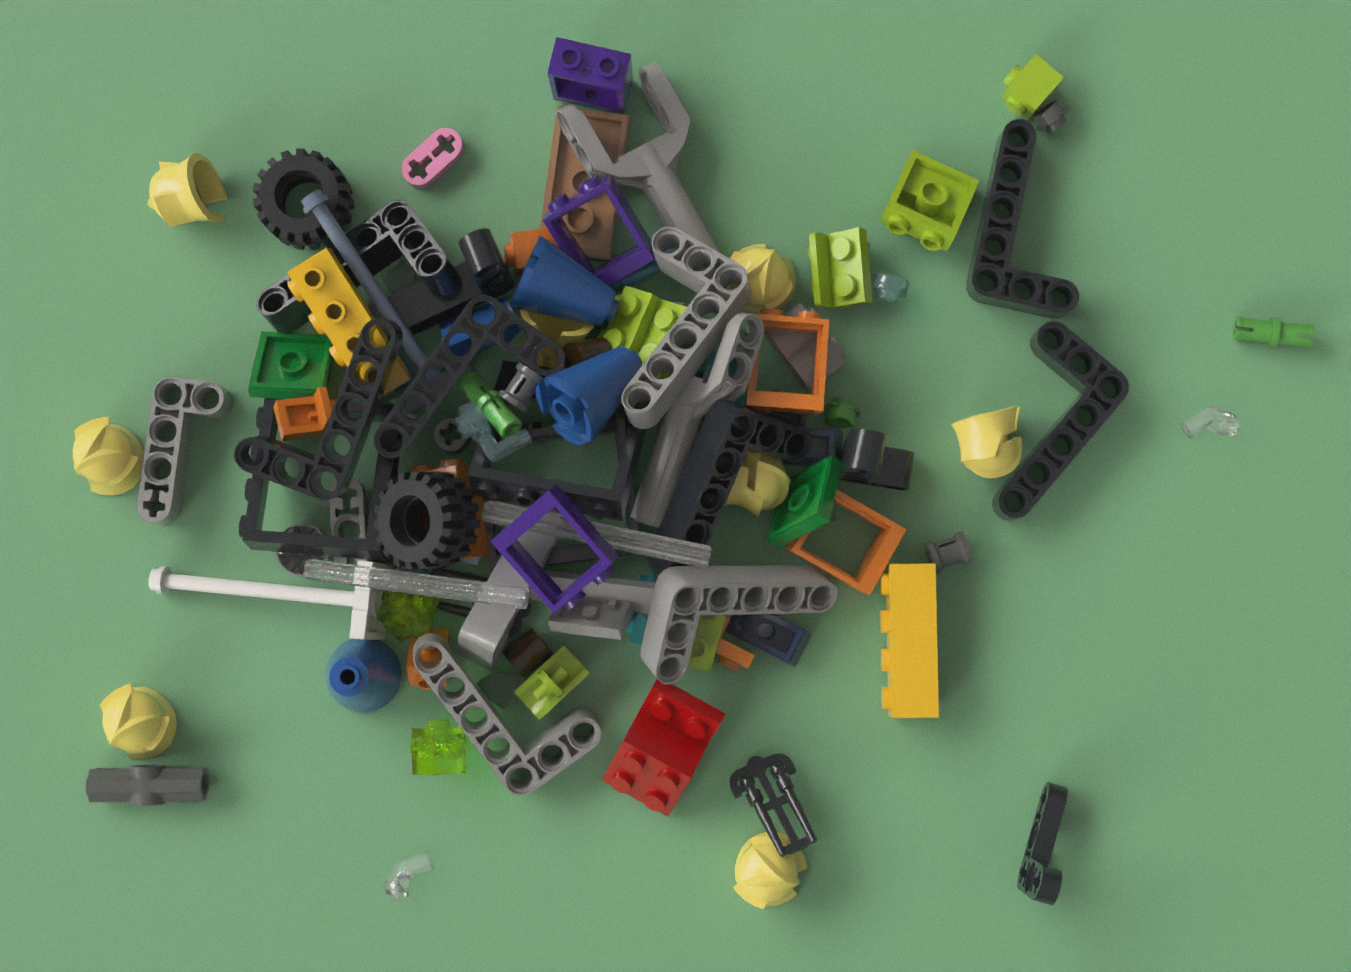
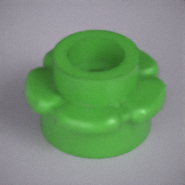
M836 397L824 405L825 422L833 427H853L856 417L860 415V410L855 408L854 402L848 398Z

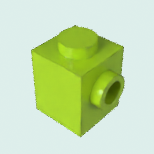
M1035 54L1023 68L1017 64L1006 76L1003 83L1007 87L1002 93L1001 98L1005 100L1004 104L1011 113L1018 117L1024 116L1029 120L1057 89L1064 77L1038 54Z

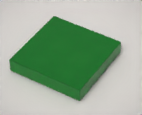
M261 331L248 385L249 396L255 398L292 399L314 396L318 387H326L328 391L334 361L329 351L333 344L328 336Z
M831 455L790 477L791 483L789 484L787 497L774 511L768 536L770 544L779 548L830 522L842 461Z

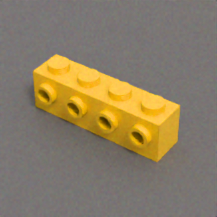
M325 248L289 270L287 273L291 281L287 284L295 298L299 302L305 300L311 309L312 314L308 315L316 331L320 335L326 333L333 346L329 348V351L334 360L341 368L345 365L348 368L362 328L367 322L376 318L332 248ZM381 326L377 327L374 331V341L380 347H385L390 340ZM398 354L382 397L413 378ZM366 362L362 365L360 371L362 379L370 384L374 382L377 377V370L374 364Z
M888 564L886 572H883L879 579L880 595H886V610L880 611L881 633H887V648H881V670L887 671L888 687H882L881 689L882 709L888 710V716L891 718H939L936 564Z

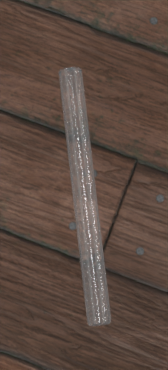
M489 500L484 504L482 520L492 524L509 526L528 508ZM548 512L528 530L530 532L586 543L564 516ZM590 521L613 549L706 568L710 563L712 548L708 545Z
M308 559L305 562L303 572L304 578L308 580L518 609L527 608L529 602V589L524 587L317 559Z

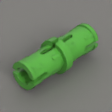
M1236 316L1233 325L1249 328V331L1233 330V340L1266 342V346L1276 347L1277 344L1311 348L1314 339L1298 337V334H1315L1313 324L1281 322L1280 318L1274 317L1267 321Z
M476 370L468 371L460 377L458 388L475 405V412L481 418L487 419L503 439L512 438L520 431L522 421L505 405V400L498 395L499 392L492 390Z

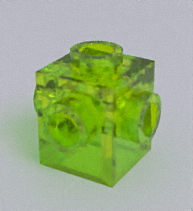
M414 574L394 584L384 592L381 597L382 604L376 618L401 643L413 636L420 637L432 627V619L440 599L417 574Z
M450 719L427 720V727L411 728L410 752L412 755V774L438 776L466 773L467 742L461 727L450 726Z

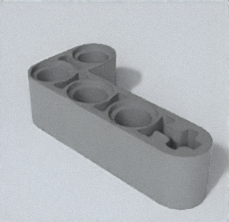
M165 377L154 386L137 501V511L145 521L169 525L179 517L194 417L219 419L226 416L231 411L233 398L224 387L211 381L179 377ZM175 387H180L182 391L181 399L178 403L170 405L168 402L169 392ZM212 391H217L219 394L218 404L212 409H206L204 402L206 396ZM169 424H175L177 430L175 438L170 442H165L163 439L164 428ZM168 460L171 464V473L167 478L161 480L158 476V467L162 462ZM158 485L169 489L168 492L157 491L155 487ZM164 503L165 510L154 511V504Z

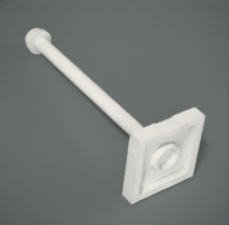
M358 561L354 592L171 574L170 568L166 566L151 570L149 588L151 591H156L157 594L161 595L167 594L169 589L350 606L353 609L349 638L385 640L393 565Z

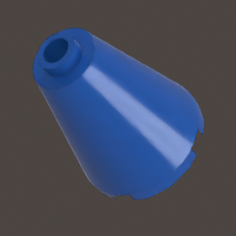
M539 236L509 306L517 310L601 326L604 320L612 321L619 301L614 299L616 291L549 240Z
M617 347L546 376L536 386V398L543 415L550 412L556 421L552 425L553 429L568 442L578 446L584 445L586 442L589 443L595 439L621 405V396L625 387L642 366L640 357L631 349Z
M351 639L341 644L331 655L326 669L327 686L332 697L344 708L360 713L372 712L387 705L397 694L402 674L401 664L396 653L385 642L380 640Z

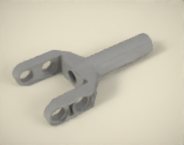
M653 61L639 69V78L641 80V91L666 133L618 157L615 164L612 163L582 111L572 104L556 111L558 123L589 178L598 174L600 179L611 174L618 187L629 186L642 190L664 227L678 228L722 254L675 173L691 119L663 70L656 62ZM701 266L696 268L694 271H704L708 267Z
M673 302L686 307L689 306V303ZM739 313L726 324L709 379L705 380L693 376L663 415L630 516L635 521L656 528L660 527L695 443L703 416L707 414L711 405L716 401L726 399L734 402L746 392L764 335V324L757 315ZM747 321L749 324V334L745 340H742L740 329L742 324ZM685 343L683 349L691 348L694 346V343ZM736 358L737 371L730 378L728 366L730 361Z

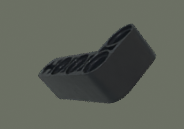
M851 429L843 445L839 479L889 489L909 490L915 453L908 450L885 447L887 435L884 433L866 429Z

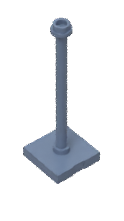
M320 189L310 193L301 200L304 206L303 211L306 215L311 213L315 215L382 318L398 323L403 333L401 346L419 372L428 360L427 356L326 206L330 201L328 195H324ZM469 364L467 365V367L465 368V370L462 372V374L460 375V377H461L463 374H465L466 372L472 370V368L470 367ZM431 366L426 373V378L431 386L442 387L448 382L449 373L448 370L442 373L439 368L435 369ZM460 377L457 379V381L455 382V384L452 386L451 389H453L454 387H456L457 385H459V384H458V381H459ZM411 397L405 401L404 410L407 414L413 415L424 408L426 404L421 398Z

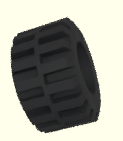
M304 148L296 149V155H292L286 150L281 152L282 159L279 161L272 157L267 161L271 167L267 171L261 168L257 175L262 180L261 183H254L253 192L257 195V198L253 199V205L259 212L257 214L259 220L282 243L287 246L291 244L299 250H304L305 246H308L311 250L320 249L319 243L324 242L327 246L333 243L314 214L304 218L290 217L286 213L285 204L289 193L296 186L307 182L320 184L323 187V194H327L330 198L326 206L345 233L346 230L342 226L345 222L351 223L353 216L349 211L354 209V200L351 197L353 191L346 177L328 157L324 158L320 152L312 150L311 154H308Z
M405 472L399 474L398 478H392L387 483L388 490H382L378 497L381 499V502L375 505L374 513L378 514L377 521H374V529H378L379 536L376 539L379 545H384L383 553L387 558H394L393 563L395 565L406 567L408 570L448 568V566L460 563V557H467L471 552L469 545L475 544L478 536L474 533L475 528H480V520H476V512H479L478 503L472 502V498L475 495L471 489H464L466 482L461 478H454V474L448 472ZM426 507L430 515L428 534L425 531L423 521Z

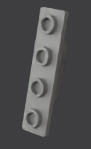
M544 570L562 591L582 575ZM607 578L597 586L592 580L582 589L586 596L568 611L563 605L554 614L553 612L548 619L550 630L553 632L622 640L634 612L649 614L656 583ZM531 588L528 593L529 598L542 601Z

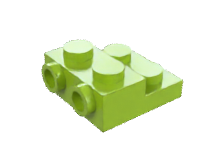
M912 149L879 221L885 223L887 230L894 235L903 236L907 233L920 239V244L929 251H939L942 249L947 252L958 232L980 180Z
M625 286L622 294L614 297L615 300L619 301V305L612 321L609 322L607 328L599 332L597 338L603 337L607 339L612 349L624 347L635 351L643 365L687 307L662 300L652 293ZM662 372L657 378L666 379L671 376L672 372Z

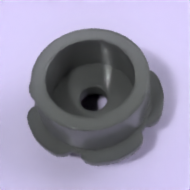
M1054 100L1037 111L1032 117L1037 123L1036 130L1042 131L1045 129L1047 133H1051L1061 127L1067 121L1064 117L1068 111L1067 106L1063 108L1058 100Z

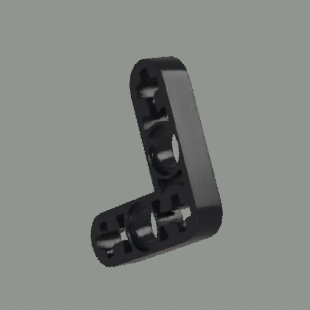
M1047 782L1042 790L1018 874L1017 888L1032 900L1052 906L1055 904L1060 893L1062 871L1049 862L1065 809L1068 789L1067 787Z

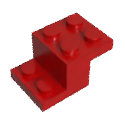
M656 679L601 780L611 785L616 791L626 793L644 803L650 810L660 812L668 817L691 780L709 742L719 728L726 713L673 684H662Z

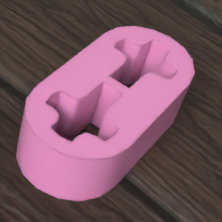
M440 128L406 157L402 164V175L411 187L419 190L427 189L463 156L464 144L459 134L450 128ZM442 139L450 142L452 139L455 140L452 143L455 149L452 153L449 154L447 151H443L436 158L434 157L441 150L439 142ZM429 160L432 161L425 168L427 173L425 178L422 179L418 175L412 178L414 174L412 170L413 165L417 164L422 167Z

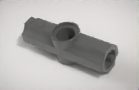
M151 764L130 766V768H96L89 770V775L86 779V794L89 802H130V805L135 806L161 805L167 801L199 802L207 799L209 790L207 767L166 768V765Z

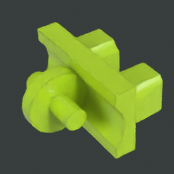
M564 645L518 687L514 693L540 720L588 676L590 672Z

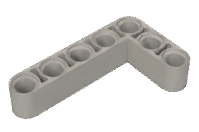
M675 227L661 228L653 235L651 246L656 263L663 273L698 294L622 393L621 401L629 422L639 429L651 428L660 421L720 342L726 324L736 314L742 313L751 299L748 274L744 267ZM671 248L677 249L673 253H664L666 250ZM701 266L708 267L704 271H694L696 268ZM731 284L740 285L738 288L733 290L725 289L727 286ZM706 314H718L712 319H703ZM684 343H695V345L689 349L680 348V346ZM662 372H672V375L666 379L657 378ZM641 401L650 402L646 408L634 409V406Z
M549 475L546 476L547 479L557 480ZM552 509L517 540L543 568L568 521L561 513ZM501 555L458 636V655L491 672L507 645L509 628L531 590V587L503 555Z
M810 565L669 567L661 572L655 584L640 657L662 684L676 683L687 671L700 615L821 613L827 611L835 604L838 598V590L816 567Z
M430 633L420 636L415 641L413 646V663L416 669L506 789L512 794L526 796L532 793L599 743L601 729L595 715L590 710L577 708L566 714L528 743L522 745L443 638ZM428 646H433L441 651V656L434 662H427L420 657V652ZM450 677L460 678L464 682L463 687L456 692L446 691L442 685ZM474 707L482 708L486 711V715L478 722L469 721L465 717L469 709ZM581 722H587L592 725L591 731L585 736L573 734L574 727ZM501 737L508 741V745L504 750L493 751L488 748L489 742L494 738ZM549 745H557L561 748L560 754L555 758L548 759L541 754L543 749ZM520 767L531 771L529 776L522 781H517L510 777L511 773Z

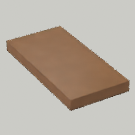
M557 106V110L563 108L562 106ZM578 109L585 114L609 158L615 164L618 157L626 154L630 115ZM557 116L555 117L540 229L547 228L542 221L545 213L549 210L547 204L565 193L570 198L580 192L579 185L589 179L588 174L563 133ZM603 192L562 216V219L589 260L604 262L611 260L618 212L607 194Z

